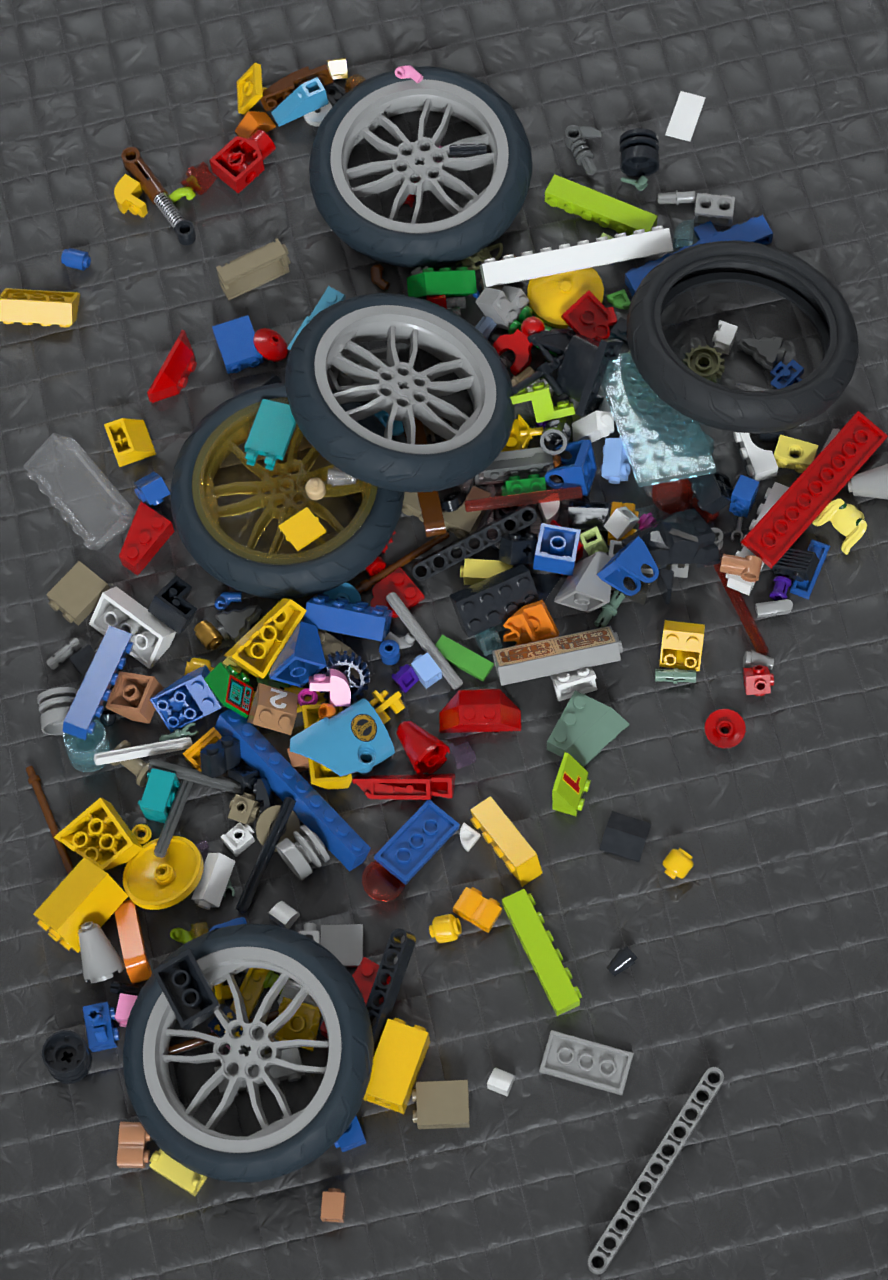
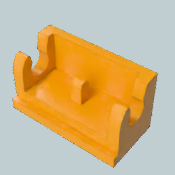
M213 727L183 753L185 760L191 767L202 772L200 751L208 744H215L222 738L221 734Z

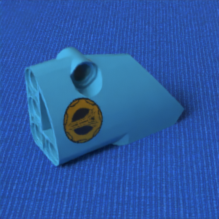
M365 698L330 719L327 717L321 719L290 738V752L310 758L329 768L340 777L355 772L368 774L372 771L373 766L395 754L393 743L382 720Z

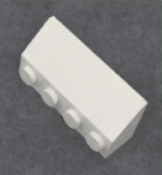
M118 587L102 592L89 622V625L104 636L109 625L131 633V642L134 645L130 655L149 669L167 651L176 634V631L148 612V609Z

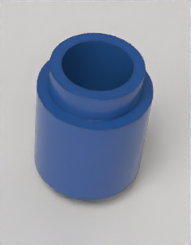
M69 248L64 249L61 262L66 267L84 271L90 266L91 257H89L88 252Z
M385 640L380 644L379 652L382 662L386 665L396 664L400 660L398 643L394 640Z

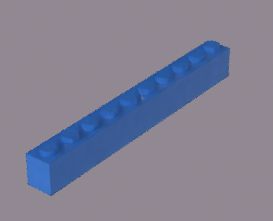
M231 709L221 713L214 728L222 737L232 736L240 740L241 758L245 763L257 769L260 778L267 779L271 790L282 801H284L285 797H290L296 801L293 811L297 817L320 838L322 843L349 872L364 863L371 849L368 844L251 723L247 722L245 717Z

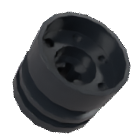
M637 128L628 130L620 136V169L624 174L632 177H645L654 174L659 169V137L657 133L649 129Z
M71 1030L55 1032L47 1038L43 1045L42 1058L44 1064L55 1080L63 1084H73L81 1081L89 1073L92 1066L91 1053L85 1041L78 1033ZM69 1057L71 1059L70 1063H68L66 1060Z

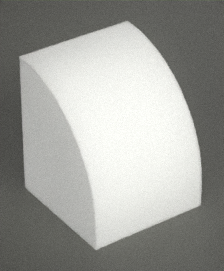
M557 493L539 499V510L545 524H550L552 520L556 521L559 517L560 500Z
M624 506L616 508L604 527L616 539H620L640 519Z
M280 901L269 911V916L272 921L282 928L290 929L300 916V913L285 902Z
M494 1068L487 1082V1087L508 1097L516 1076Z

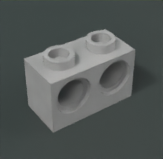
M697 193L694 223L704 224L711 221L713 225L732 226L735 197Z

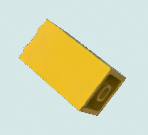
M84 857L34 912V915L39 920L37 924L45 931L49 930L48 935L54 941L58 942L61 940L59 943L69 951L72 948L79 953L78 930L81 929V925L92 921L93 924L97 923L101 928L126 900L128 895L108 873Z
M398 1018L387 1020L373 1058L371 1077L363 1098L365 1101L402 1114L405 1113L412 1089L415 1086L430 1044L429 1033L426 1032L424 1027L414 1025V1027L408 1026L405 1021Z

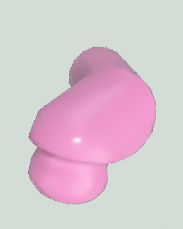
M410 65L400 66L395 69V75L399 79L411 78L417 84L423 79V76Z

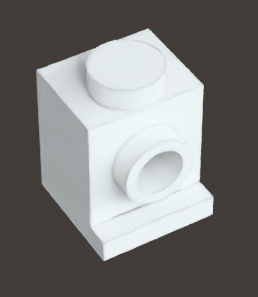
M719 321L718 331L716 330L712 340L715 342L714 347L717 353L721 352L729 355L737 336L738 326Z
M241 822L221 836L222 842L235 857L255 842L252 836L254 834L252 828L246 824L243 826ZM240 833L242 834V837H241V838H239V839L235 838V837L238 836Z

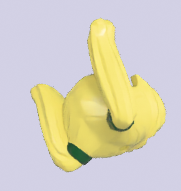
M840 498L831 501L812 522L815 526H821L830 521L833 527L846 537L841 545V550L846 555L867 529L864 514L855 505L846 504Z

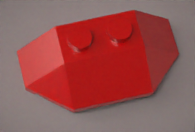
M181 330L147 392L150 402L154 403L179 394L181 389L186 387L188 376L196 368L197 362L184 330Z
M500 689L459 690L439 713L440 733L521 731V710Z

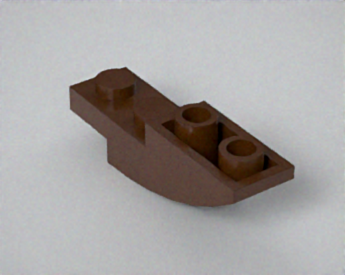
M327 64L311 70L309 66L285 76L267 88L260 99L265 112L275 109L301 84L316 77L319 78L323 86L333 83V78Z

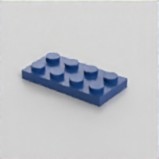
M427 800L376 853L374 860L406 885L460 828V824L431 800Z

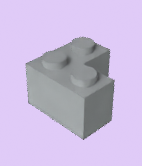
M504 285L502 290L485 287L475 302L486 317L488 316L493 319L497 324V328L509 330L513 321L518 319L524 307L529 303V299L521 288Z

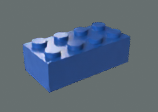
M317 594L306 604L307 611L304 622L317 626V629L382 642L389 633L393 611L388 610V607L382 605L371 607L368 606V603L362 601L351 603L346 598L338 597L335 600L329 598V595Z

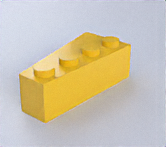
M283 598L224 656L253 676L264 679L307 610L293 600Z

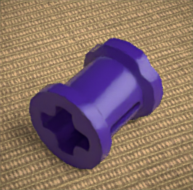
M776 576L774 578L775 585L769 597L775 601L787 599V590L792 582L789 578Z

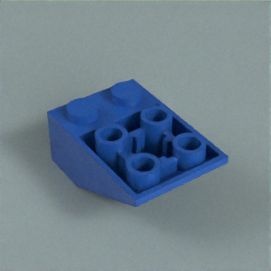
M206 665L186 674L150 698V701L170 732L223 707L204 680L210 673Z

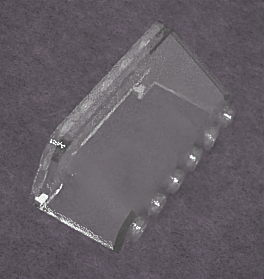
M52 433L24 464L23 467L26 469L28 477L36 481L39 485L38 489L50 498L49 502L60 510L61 517L73 526L72 530L84 539L85 546L90 550L100 549L131 526L136 512L74 439Z

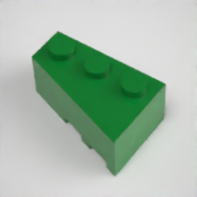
M467 267L456 268V271H451V268H441L434 272V268L423 269V273L407 277L408 296L421 298L444 294L446 297H457L477 293L475 270H468Z

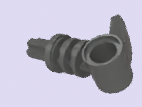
M570 125L565 130V145L573 152L576 163L583 166L587 175L593 176L597 172L592 161L594 155L586 145L585 139L601 137V131L588 126Z

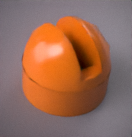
M322 703L318 709L319 718L327 717L330 719L335 716V707L331 704Z

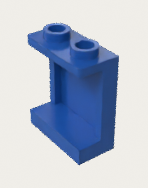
M249 315L212 326L227 374L238 373L242 369L257 367L264 362L263 356L254 346L253 337L255 332Z

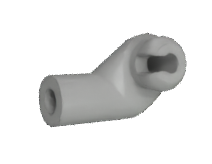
M389 632L385 640L396 641L399 649L413 646L416 640L411 633H407L406 636L399 638Z

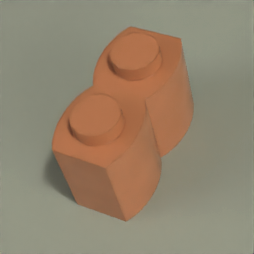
M120 1122L117 1166L119 1168H145L146 1163L150 1162V1150H147V1141H151V1137L140 1122Z

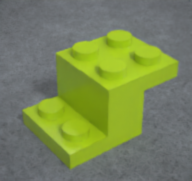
M544 381L534 383L533 387L523 389L510 397L512 404L531 400L537 423L575 414L574 404L569 402V400L559 401L554 406L549 384H544Z

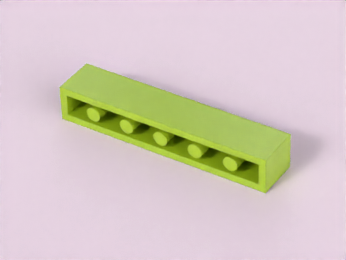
M555 174L545 191V202L550 206L564 209L569 214L574 213L581 216L584 220H591L604 228L608 227L616 230L619 234L634 235L633 231L644 229L645 232H650L653 227L657 226V215Z
M522 889L503 898L502 906L558 1016L580 1006V998L582 996L578 987H573L570 981L573 978L568 967L564 968L561 963L563 957L559 949H554L552 945L554 939L550 931H545L542 925L545 921L540 911L536 913L533 907L536 905L531 893L527 894L525 889Z

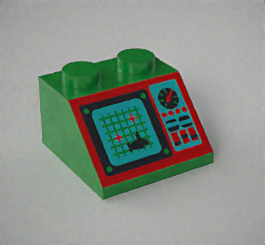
M220 662L204 680L222 705L247 718L250 713L253 687L249 683L250 678L242 671L238 673L232 665L229 664L227 666Z

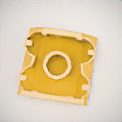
M283 997L282 1003L279 1006V1015L285 1011L293 999ZM302 1002L294 1016L274 1035V1038L278 1041L296 1039L316 1041L322 1016L319 1008ZM301 1047L311 1051L314 1049V1047Z

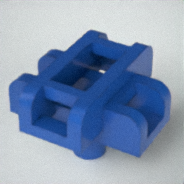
M793 359L787 366L780 361L770 371L771 376L774 377L770 385L780 389L792 385L794 381L797 383L802 380L800 376L803 374L804 368Z

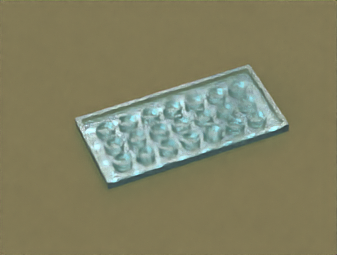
M630 352L619 354L618 360L609 361L601 384L638 486L643 487L716 473V466L699 422L676 411L654 393L644 381L642 375L639 374Z

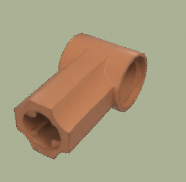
M723 554L720 572L741 576L743 580L748 582H756L759 580L762 560L752 555L743 558Z

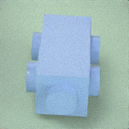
M605 438L601 476L607 479L609 483L620 484V481H628V475L631 471L630 456L633 452L631 442L625 438Z

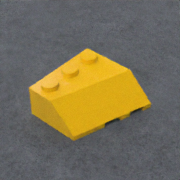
M101 797L54 836L55 839L83 858L85 857L103 871L128 862L143 849L113 805Z

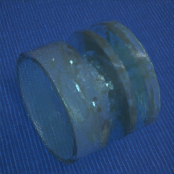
M96 719L94 721L96 722L94 732L92 734L89 733L86 740L63 733V742L70 763L75 769L82 772H94L104 767L106 764L95 765L94 754L111 751L104 726Z

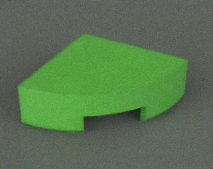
M625 289L607 295V300L612 306L619 309H629L630 300Z

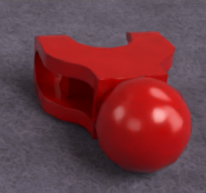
M531 316L526 318L521 324V331L517 329L514 334L499 336L492 345L499 356L507 350H512L515 353L516 360L511 367V373L514 376L520 374L532 362L531 349L534 345L528 341L527 337L545 330L544 322L538 317Z

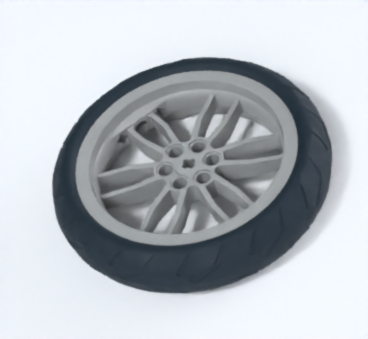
M417 66L413 68L423 76L422 81L418 84L411 78L399 79L395 75V70L388 71L355 86L334 104L322 120L312 145L309 161V180L312 195L320 214L331 230L349 247L382 263L399 267L418 268L421 266L424 268L427 266L430 268L455 263L480 252L498 239L510 227L521 210L529 190L532 177V155L528 137L516 112L490 86L461 72L440 67ZM422 111L419 121L418 140L410 142L400 129L387 118L406 112ZM429 112L444 113L442 122L433 137H424ZM451 115L467 122L482 134L461 139L439 148L446 134ZM378 125H382L396 139L399 146L396 147L381 140L372 132ZM363 138L379 152L393 159L370 162L348 169L350 153L354 146ZM485 143L490 146L492 152L473 157L453 158L457 155H450L449 146ZM494 163L490 184L479 195L463 181L449 174V172L472 170ZM370 175H386L377 181L351 188L349 183L350 179ZM402 184L395 197L389 219L371 211L357 199L358 197L377 194ZM444 185L461 193L470 201L464 208H460L446 195L442 186ZM431 190L443 206L455 216L437 222L418 224L422 211L423 192ZM408 195H416V206L411 223L396 221L399 210Z
M376 293L339 301L315 315L302 329L294 341L287 359L285 390L291 413L302 434L327 461L353 478L380 488L410 493L433 492L455 487L469 481L488 468L499 456L508 442L515 418L514 404H512L510 398L514 395L511 391L512 382L508 370L496 349L472 324L455 313L424 299L399 294ZM376 340L387 341L388 367L371 352L357 345V343ZM395 342L410 345L408 363L399 361ZM418 348L444 362L422 372H416L413 369ZM348 353L355 360L361 363L364 367L357 365L352 361L342 357L343 354ZM333 365L351 379L365 386L353 387L333 394L328 384L327 371ZM452 372H455L460 378L452 381L430 382ZM467 389L473 404L474 413L469 418L453 405L438 397ZM371 401L366 405L346 412L339 405L348 402ZM382 410L389 414L384 437L369 431L356 422ZM414 416L431 431L448 441L416 445ZM438 416H441L453 422L454 424L460 426V429H453ZM394 420L403 422L407 444L392 440Z
M240 924L211 930L185 943L171 953L159 966L184 951L191 949L211 989H213L214 985L220 984L225 980L228 981L234 997L237 1019L230 1022L220 1007L214 1012L226 1030L221 1038L196 1031L173 1030L177 1018L154 974L150 976L131 1009L126 1025L123 1048V1071L126 1090L140 1123L159 1148L169 1157L193 1172L221 1181H265L284 1176L315 1161L350 1126L360 1109L371 1077L374 1051L373 1032L369 1012L354 978L344 965L325 947L301 933L275 925ZM247 968L267 969L281 973L264 997L253 1022L249 1024L243 996L233 975ZM289 978L293 979L302 986L301 990L282 1014L269 1025L265 1024L273 1002ZM310 994L323 1016L328 1040L296 1039L274 1042V1035L294 1016L306 996ZM242 1026L243 1034L240 1037H236L235 1032L237 1028ZM263 1028V1029H264V1035H263V1037L260 1038V1039H257V1037H256L257 1031H258L259 1029ZM171 1036L200 1038L214 1043L213 1053L197 1056L168 1055ZM229 1044L231 1050L229 1054L224 1055L223 1048ZM247 1047L251 1049V1051H248V1056L244 1054V1052H247ZM298 1047L329 1048L327 1067L296 1065L281 1060L282 1050ZM271 1048L272 1055L266 1059L264 1053L266 1049ZM173 1061L197 1064L221 1061V1068L201 1087L186 1109L179 1100L172 1085L168 1063ZM238 1064V1072L232 1075V1066ZM273 1065L299 1072L324 1074L317 1093L305 1109L292 1115L283 1092L270 1074V1069ZM255 1066H259V1074L253 1077L252 1069ZM226 1078L230 1081L221 1103L208 1123L203 1125L193 1117L194 1113L214 1088ZM246 1079L251 1104L262 1130L246 1137L231 1136L214 1131L218 1122L231 1106L242 1081ZM264 1081L275 1095L284 1114L282 1116L283 1119L270 1125L267 1122L261 1105L258 1086L259 1083Z

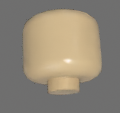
M311 478L307 481L305 485L307 496L312 500L322 499L326 494L324 482L320 478Z

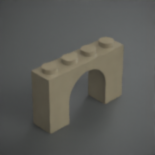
M473 486L461 507L453 512H442L446 531L454 533L458 538H462L475 531L491 503V493ZM405 492L402 512L408 516L414 515L419 517L423 522L417 492Z

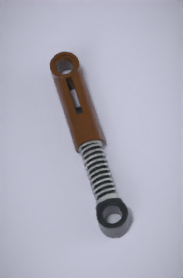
M135 147L125 148L121 155L125 169L140 183L141 188L151 202L157 205L163 215H165L168 222L174 228L178 241L182 245L193 244L196 240L193 223L185 220L178 209H176V206L168 197V192L140 156L139 150Z

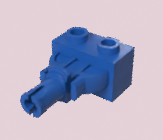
M108 1001L84 1006L83 1013L89 1049L92 1052L116 1048L117 1040H120L118 1028H114L113 1020H116L115 1008L111 1007Z

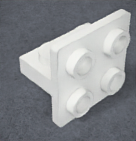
M592 667L550 675L558 701L571 698L575 690L582 694L597 690L596 674Z

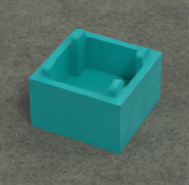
M152 768L151 772L147 773L149 779L142 800L138 801V805H140L146 819L165 823L180 783L175 773Z

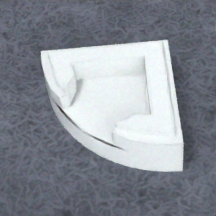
M463 823L460 829V841L464 849L469 852L481 834L466 823Z

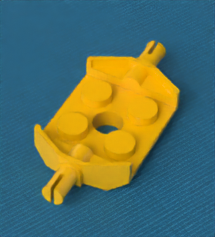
M519 414L518 419H514L510 437L501 452L527 449L532 436L542 435L543 427H529Z

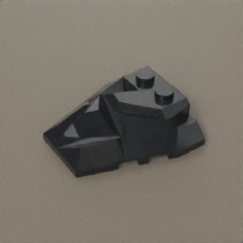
M695 508L664 515L623 539L621 543L624 547L639 536L644 541L658 568H666V564H678V568H684L685 564H696L697 568H704L721 563L719 549L714 543L715 534ZM642 564L641 569H652L647 564Z

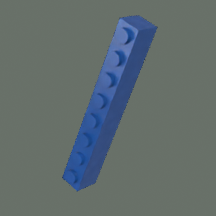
M762 215L752 217L743 224H736L724 232H717L710 238L700 239L691 246L716 241H748L767 245L772 243L773 232ZM684 246L681 249H679V251L691 246ZM671 253L665 254L658 260L648 261L645 265L639 268H632L625 273V284L632 297L644 277L663 260L671 256Z

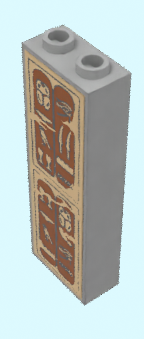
M611 626L498 649L492 651L495 669L500 684L503 686L620 661V653L623 652V647L617 632H613Z

